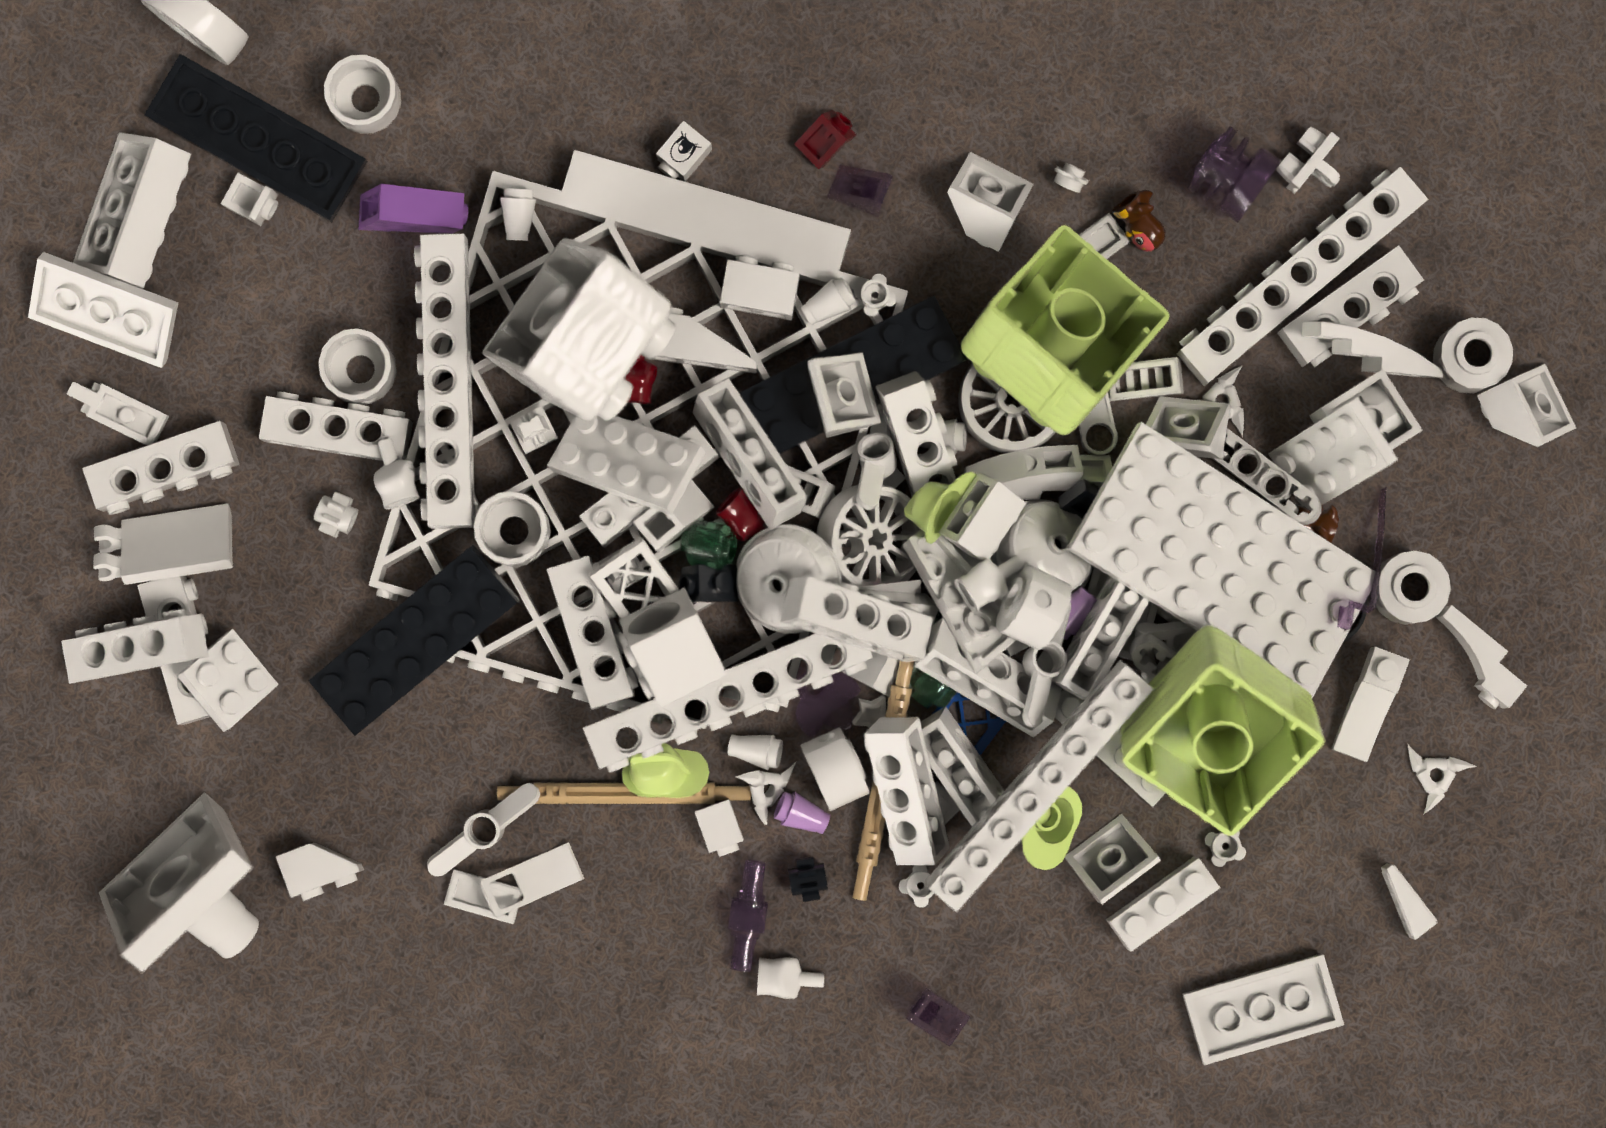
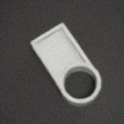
M1108 392L1079 425L1082 446L1091 455H1106L1110 453L1118 441V433L1115 428ZM1093 425H1102L1111 432L1113 441L1108 449L1096 451L1088 446L1086 434Z

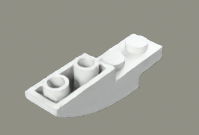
M1057 445L1030 448L991 457L967 466L964 473L973 472L978 474L980 472L999 481L1022 500H1040L1042 491H1068L1083 479L1102 487L1112 469L1110 455H1080L1078 445Z

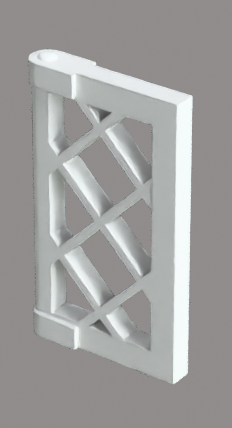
M642 537L634 540L624 547L622 551L588 573L620 618L630 614L622 603L623 598L642 600L641 609L648 605V601L656 602L664 598L650 595L653 577L659 578L670 594L679 590ZM641 553L650 565L649 570L630 568L631 560ZM613 572L623 573L619 591H613L605 580ZM628 574L648 576L644 595L625 592Z

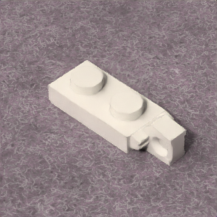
M72 382L67 392V395L84 403L80 411L85 413L87 417L147 446L157 442L169 418L168 415L104 384L100 385L94 382L90 390Z

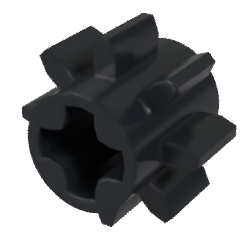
M813 857L796 859L797 867L788 869L792 896L802 894L803 902L820 900L819 891L828 890L824 863L814 864Z

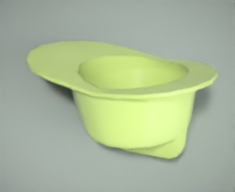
M973 472L964 473L951 485L933 481L928 482L912 496L904 508V515L917 527L925 531L926 542L932 544L941 536L938 532L977 474Z
M667 743L661 744L664 751L643 759L641 753L628 757L630 765L622 769L623 783L628 790L637 796L648 798L691 797L703 789L709 777L708 763L700 753L675 749Z
M1067 787L1022 838L1023 853L1027 861L1035 868L1041 870L1055 868L1063 861L1069 850L1082 816L1081 800L1071 787Z

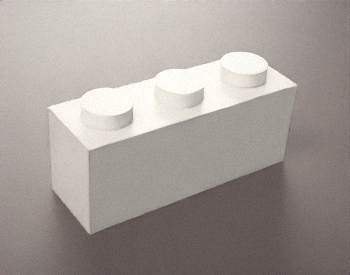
M1192 857L1108 917L1106 921L1126 949L1132 952L1220 889V887L1202 861L1197 857Z

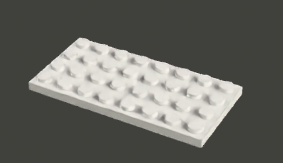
M1143 422L1137 423L1066 548L1198 631L1203 626L1212 625L1222 630L1306 689L1312 698L1379 573Z

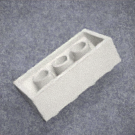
M119 132L73 263L144 289L146 281L152 274V263L157 249L164 240V229L169 215L175 209L176 196L180 184L187 175L191 154L157 138Z

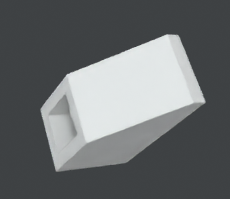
M691 479L672 515L649 508L633 523L657 553H660L711 511L714 506Z
M310 843L276 856L290 897L301 895L303 901L323 894L322 886L335 882L337 888L357 881L355 873L364 870L362 863L317 843Z

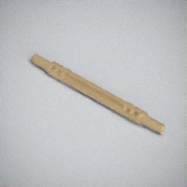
M914 661L899 662L896 682L891 684V693L888 698L885 718L907 717L910 695H912L913 690L909 686ZM874 781L872 782L864 827L861 833V842L858 848L859 852L856 858L859 866L852 896L854 899L863 901L867 900L873 866L878 864V855L881 849L880 845L885 825V818L881 814V800Z
M534 782L533 784L540 791V797L536 804H715V801H725L728 799L730 801H751L749 786H715V782H708L700 792L691 797L684 798L640 797L630 792L624 783ZM498 786L497 800H504L521 786Z

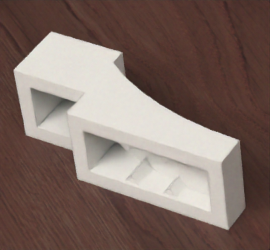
M1445 606L1436 618L1456 637L1470 658L1478 678L1474 686L1481 691L1478 697L1492 709H1496L1498 706L1502 709L1510 708L1527 685L1499 663L1508 651L1454 606Z
M1371 647L1369 649L1359 680L1354 685L1332 750L1364 762L1368 761L1385 716L1395 695L1398 694L1410 659L1378 647Z

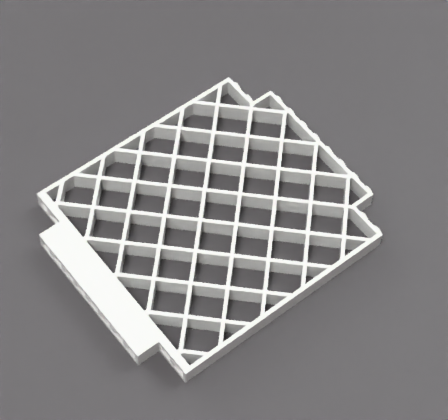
M577 150L573 152L562 191L493 171L468 252L469 293L480 259L494 282L469 296L470 310L500 294L509 312H511L515 305L506 290L537 274L555 247L535 211L532 222L549 253L500 279L483 247L488 230L504 221L502 207L495 210L499 193L504 194V189L533 190V199H537V204L603 222L573 240L589 246L610 234L629 269L648 284L695 259L719 303L692 318L703 325L725 313L748 356L757 362V372L762 381L770 377L763 365L765 361L809 337L818 353L826 350L827 348L818 333L863 309L864 305L861 299L858 298L857 302L850 306L851 310L811 325L802 312L801 306L803 305L796 295L794 310L804 328L757 354L735 312L731 309L721 308L722 289L707 264L702 251L736 261L737 256L750 257L758 260L757 265L772 267L774 262L788 264L794 267V272L800 273V280L825 286L831 279L836 281L843 277L853 294L857 284H865L869 281V279L840 271L851 229ZM617 227L689 248L641 274L619 235ZM888 285L890 292H894L897 297L896 303L893 305L895 307L894 316L903 311L908 291ZM873 292L872 297L878 298L879 294ZM879 312L876 316H870L874 325L883 321ZM442 338L438 354L443 355L451 350L453 345L451 338ZM471 357L472 379L477 383L498 422L496 425L473 437V450L504 433L528 477L527 480L505 492L515 491L524 494L534 488L558 532V535L549 539L548 545L542 554L564 543L572 559H580L581 557L571 539L589 528L583 521L567 530L564 528L541 485L558 474L547 468L535 475L511 431L512 426L509 422L540 406L547 410L555 405L542 399L505 419L481 374L497 365L488 358L475 364ZM682 364L695 388L648 414L645 413L640 403H632L640 417L633 422L654 429L652 423L696 400L699 393L728 378L731 381L745 372L726 370L701 384L692 365ZM445 373L440 374L435 381L436 389L439 391L450 389L454 381L453 376L443 381ZM564 410L571 423L575 415ZM420 412L406 458L414 465L415 481L420 479V466H418L423 448H420L419 426H425V412ZM869 427L859 429L854 445L819 464L806 442L798 445L810 466V469L805 471V473L827 481L823 472L851 457L842 491L852 487L859 463L858 443L867 435ZM448 445L440 448L442 454L437 456L439 463H450L455 457V448L450 449ZM715 448L714 450L716 451V453L718 454V457L720 458L721 455L719 454V452H718L717 449ZM475 496V518H476L477 511H478V510L480 509V507L483 505V504L480 505V503H479V501L477 500L476 496ZM409 504L391 509L368 586L377 588L376 596L393 601H397L398 595L409 598L415 591L383 582L387 568L422 549L435 574H438L443 567L430 544L459 528L435 529L425 535ZM404 515L417 540L392 553ZM702 517L697 521L700 527L699 530L654 555L660 562L705 537L720 565H728L711 534L726 526L725 523L719 518L707 525ZM635 525L629 528L634 540L641 537ZM646 559L640 561L644 570L650 567ZM501 565L494 570L500 577L506 574L509 575L533 621L485 646L480 635L472 640L477 650L476 655L459 650L447 662L454 663L455 656L469 660L468 668L485 673L489 672L490 667L504 670L502 678L523 683L525 677L538 680L537 688L557 694L559 687L573 690L571 698L589 703L584 686L575 684V680L581 677L578 668L571 672L546 626L547 623L561 616L559 607L541 616L516 571L520 566L510 567ZM655 577L665 597L670 594L661 580ZM590 588L574 598L577 606L593 599V592ZM698 602L694 604V607L698 613L716 602ZM748 614L761 641L722 661L724 669L765 647L768 653L774 651L775 648L772 643L790 633L775 632L767 636L763 626ZM612 618L611 622L615 633L620 632L621 630L615 619ZM538 629L561 670L563 679L489 659V656ZM809 631L800 632L798 641L808 637ZM609 656L600 658L596 663V668L613 658ZM799 658L792 659L788 674L793 679H796L801 659ZM728 685L722 688L724 689L723 697L739 701L740 695L735 687ZM655 696L649 698L650 701L656 699ZM776 697L764 702L767 710L778 712L780 706L788 707L789 700L779 703ZM625 699L607 705L606 708L624 712L629 707L633 708L643 703ZM705 705L700 720L704 717L706 713ZM658 713L652 717L651 721L662 724L664 717L671 718L667 714ZM686 716L691 721H698V719Z

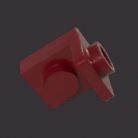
M830 110L821 114L794 145L819 170L847 142L851 141L856 136V133L851 129L852 123L844 114Z

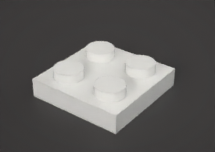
M234 629L227 631L207 649L209 657L194 660L177 675L223 732L234 726L279 685Z

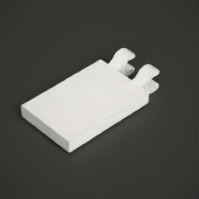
M228 503L121 520V528H115L110 525L94 527V540L99 541L100 553L94 555L93 567L94 569H99V581H110L121 577L124 585L233 568L232 515ZM121 549V556L109 554L114 550Z

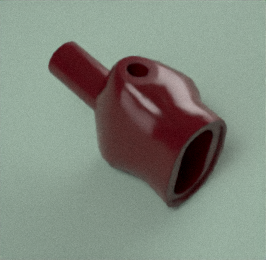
M643 355L638 357L624 377V379L632 384V393L627 401L630 403L651 404V390L656 380L657 366L645 360Z
M742 487L734 490L715 512L725 523L730 533L739 541H747L760 531L766 529L764 520Z

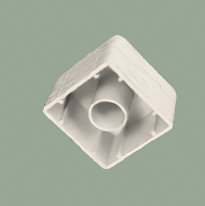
M564 238L552 251L540 271L485 346L483 354L547 402L581 419L591 420L599 415L603 419L609 420L621 411L632 393V384L624 379V377L638 357L643 355L647 359L654 358L671 340L675 331V324L667 318L671 311V303L664 295L656 291L644 279L623 265L607 251Z

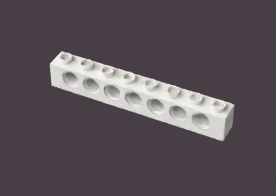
M1401 167L1392 174L1388 169L1382 172L1371 182L1374 187L1372 191L1366 196L1358 192L1343 205L1347 211L1342 216L1336 219L1332 214L1316 227L1320 234L1309 242L1304 237L1289 250L1292 257L1282 265L1277 260L1261 274L1265 278L1264 281L1256 287L1251 283L1246 285L1234 296L1238 301L1229 310L1221 306L1207 318L1211 325L1201 333L1195 328L1179 341L1183 348L1177 355L1203 386H1206L1428 200ZM1374 199H1384L1389 205V213H1378L1373 206ZM1348 221H1355L1361 226V237H1353L1347 232L1346 223ZM1325 243L1333 247L1335 251L1333 260H1326L1320 256L1318 251L1320 244ZM1300 266L1304 268L1308 275L1307 282H1296L1291 276L1292 267ZM1264 290H1276L1280 295V304L1277 306L1269 305L1264 300ZM1241 311L1249 313L1253 318L1252 328L1244 329L1240 327L1236 321V314ZM1218 334L1224 338L1226 342L1224 351L1217 352L1209 346L1208 339L1210 335Z
M465 234L420 235V245H415L414 247L415 266L421 267V281H416L415 296L416 303H422V317L416 318L417 339H423V354H417V371L419 376L424 375V390H418L419 412H425V426H419L420 448H426V462L420 463V482L427 486V499H421L422 521H427V526L431 529L474 528L475 491L468 239ZM440 265L449 266L451 274L447 280L443 282L433 280L432 274L436 267ZM441 301L450 302L452 305L450 314L445 318H436L433 314L435 305ZM441 337H449L453 342L451 350L443 355L435 353L434 345L436 341ZM442 373H450L454 379L453 385L446 391H439L435 387L436 378ZM443 409H451L454 412V421L448 427H439L436 423L437 414ZM444 445H451L455 448L454 459L447 464L439 463L437 459L438 450ZM446 481L454 482L456 485L454 497L450 500H441L438 496L439 486Z
M813 634L725 670L726 676L661 708L657 700L653 699L584 727L583 730L599 769L607 766L609 773L630 765L628 757L641 753L643 759L664 751L661 744L675 739L677 745L698 737L695 731L709 725L711 731L731 724L729 716L743 711L745 717L765 710L764 702L777 697L779 703H783L800 696L798 692L800 687L811 683L814 690L834 682L832 674L845 670L847 676L864 670L867 668L865 661L873 657L869 650L823 635ZM828 644L835 645L841 652L840 661L834 666L825 664L821 658V651ZM793 658L802 659L807 665V673L802 679H793L787 672V665ZM759 672H767L773 678L772 689L764 694L757 692L753 687V678ZM728 685L735 687L740 695L738 703L733 707H725L719 701L720 690ZM693 699L702 701L706 707L704 717L698 721L689 720L684 712L685 705ZM658 713L667 714L672 721L670 731L664 735L654 733L650 727L652 717ZM624 727L633 728L638 735L636 745L629 749L620 747L616 741L617 732Z
M1120 660L926 879L928 888L957 912L1154 689Z

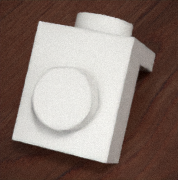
M237 173L221 205L261 226L265 219L270 220L278 206V201H276L278 195L273 189L267 186L264 187Z

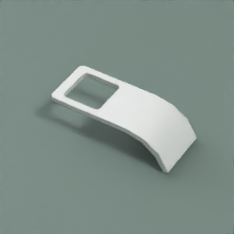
M568 842L480 881V886L493 916L499 917L584 879V876ZM508 874H513L523 900L506 908L499 909L489 883Z

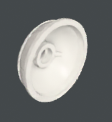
M1043 499L1025 501L1026 505L1020 512L1018 520L1010 527L1000 542L998 550L993 554L996 566H1000L1017 555L1023 561L1024 567L1032 565L1069 583L1072 589L1071 594L1077 591L1080 586L1085 587L1091 576L1093 565L1066 549L1081 524L1082 518L1077 514L1060 509L1059 503ZM1054 539L1060 542L1061 549L1055 546ZM1020 570L1006 579L1008 587Z
M782 524L771 530L766 528L760 531L745 544L736 563L737 590L743 607L759 624L781 633L807 631L780 622L790 579L803 577L806 572H813L826 576V582L834 585L841 583L839 563L830 546L813 531L798 525ZM774 579H779L782 582L783 589L781 591H777L773 587ZM825 599L824 607L828 613L829 604L828 601Z

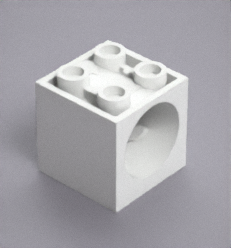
M1383 369L1309 415L1315 424L1358 397L1392 450L1423 431Z
M685 587L619 619L623 632L618 634V638L623 646V651L631 667L635 669L647 698L655 696L660 708L727 675Z

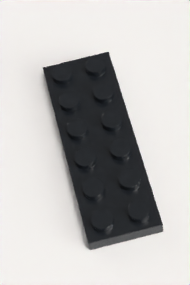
M179 54L144 114L151 121L331 223L368 162L366 158L182 54Z
M935 295L740 392L742 399L779 454L825 432L808 371V361L812 359L863 353L877 406L881 405L875 387L877 385L915 371L924 381L931 380L967 362V358L963 354L961 346Z
M471 545L308 681L353 735L356 736L517 604L520 599L478 549Z

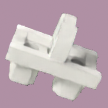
M1310 126L1296 143L1311 155L1310 159L1304 164L1289 152L1276 168L1278 173L1289 182L1286 188L1295 194L1311 174L1328 187L1336 186L1340 181V175L1323 159L1340 138L1332 132L1326 136Z

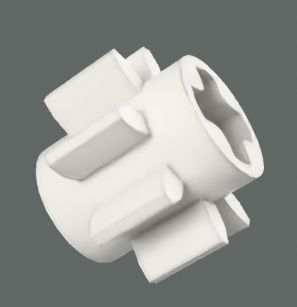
M336 491L333 498L324 495L314 514V520L321 523L318 530L335 538L338 537L340 531L348 534L358 515V509L351 507L353 499Z

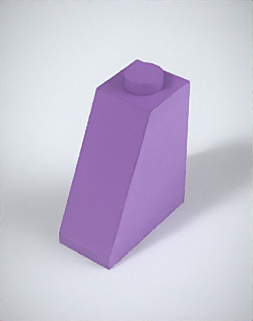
M379 184L360 195L359 230L453 234L462 230L463 225L466 224L468 219V206L464 204V193Z

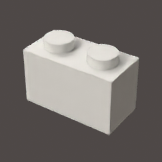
M737 256L736 261H727L720 299L721 308L792 320L800 273L794 272L793 266L776 262L772 263V267L757 265V259L745 256Z
M978 472L938 533L967 555L979 561L990 559L998 550L1000 542L1010 527L1018 520L1026 502L999 481Z

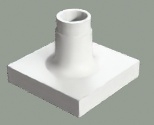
M205 792L99 892L121 955L141 972L146 970L185 931L191 933L206 946L214 949L223 958H231L240 953L251 942L258 930V919L230 891L252 869V866L226 812Z

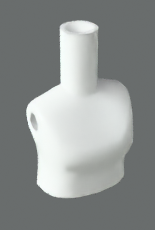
M391 438L379 441L378 445L384 466L375 472L374 484L381 495L384 509L398 508L419 499L420 497L415 485V468L413 463L407 459L398 460Z
M1017 555L1000 566H996L989 559H985L976 564L968 573L955 579V585L966 605L973 612H977L984 605L996 601L1008 593L1006 579L1024 568V564Z
M759 957L757 996L771 995L783 999H795L801 986L824 988V973L802 972L797 958L765 959Z

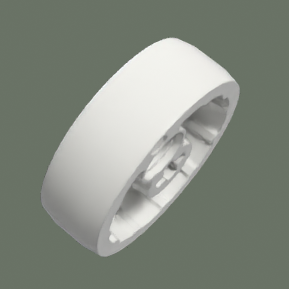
M141 0L143 5L173 30L225 65H229L235 60L248 40L249 36L243 29L207 0Z
M973 363L971 364L960 385L958 405L961 419L965 422L966 429L975 440L993 451L1010 453L1040 447L1055 434V431L1051 428L1038 424L1030 416L1028 409L1019 402L1020 407H1016L1014 404L1007 406L1004 402L1008 397L1006 391L994 380L987 379L979 374ZM977 376L980 377L997 393L973 390L972 384ZM970 396L994 400L995 403L973 410L970 405ZM997 409L999 411L986 428H982L975 417ZM1021 414H1024L1041 428L1042 432L1034 437L1029 436ZM1002 416H1005L1006 422L1003 439L990 435L989 431ZM1013 417L1017 421L1023 441H1010L1008 439Z
M859 485L852 486L838 493L825 507L818 523L817 535L834 552L841 571V583L861 587L909 580L916 572V569L904 547L901 546V549H899L892 542L902 540L903 545L920 530L919 527L904 515V508L910 501V498L893 487L882 485L880 499L886 502L880 514L878 503L874 509L868 510L867 516L865 510L857 503L856 497ZM850 509L853 510L859 521L856 524L845 517ZM894 510H895V514H896L897 517H895L893 520H891V521L889 522V520H890V518H891V516H892V514H893V512H894ZM841 524L849 528L850 530H840ZM902 526L901 534H892L895 529ZM850 539L851 550L845 556L842 552V544H846L847 540ZM888 551L896 555L895 563L892 561ZM881 562L886 569L883 573H881ZM856 563L851 573L847 568V564ZM869 564V579H862Z

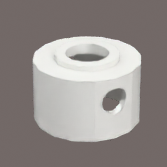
M351 55L338 61L329 71L324 83V97L334 117L346 129L359 134L376 133L387 128L396 118L401 106V91L391 71L379 59L368 55ZM362 85L372 86L379 93L378 106L370 112L358 111L352 104L353 92Z
M1469 318L1456 323L1439 337L1433 353V364L1443 370V378L1440 379L1447 387L1459 393H1477L1497 384L1507 375L1513 359V347L1508 334L1499 324L1486 318ZM1474 339L1484 341L1491 351L1488 363L1481 367L1470 365L1464 357L1466 344Z
M358 328L343 330L332 336L322 348L318 361L320 376L326 387L344 402L361 405L372 404L383 398L393 386L397 373L395 358L389 347L372 332ZM356 356L368 357L374 364L375 371L373 377L365 383L353 382L347 375L348 363Z
M515 491L497 493L487 499L477 511L474 522L475 540L482 552L498 564L510 567L527 565L538 559L546 549L551 534L549 518L543 508L528 495ZM510 517L522 518L528 525L529 532L524 542L517 545L508 544L501 537V526Z
M1409 551L1393 555L1383 561L1375 571L1379 575L1371 590L1372 599L1379 612L1392 622L1407 625L1428 621L1438 615L1448 603L1451 590L1449 574L1442 563L1428 553ZM1409 573L1421 574L1428 583L1427 594L1419 601L1407 599L1401 591L1402 580Z
M1032 565L1025 566L1013 579L1008 588V593L1001 602L996 621L997 630L1034 649L1041 650L1052 640L1064 620L1071 600L1072 589L1070 584Z
M840 727L800 745L830 811L870 794L865 782L867 776L850 739L846 740Z

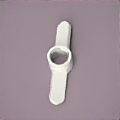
M882 405L877 406L881 423L871 426L870 434L864 436L857 447L862 470L856 499L857 503L866 510H872L877 506L880 500L883 479L890 476L897 467L894 444L890 438L891 433ZM875 454H885L879 458H869Z
M1071 602L1055 636L1048 645L1041 649L1049 653L1053 660L1051 673H1046L1038 667L1036 662L1037 649L1031 647L1023 656V669L1027 676L1031 678L1023 710V721L1028 727H1037L1041 724L1052 678L1061 674L1066 667L1067 656L1062 648L1071 612Z
M531 783L523 784L491 810H481L472 815L466 821L464 831L428 859L427 868L429 873L433 876H442L475 850L487 849L497 843L502 838L505 827L537 803L540 797L539 789ZM487 817L494 823L496 835L493 840L483 842L474 836L472 825L476 818Z

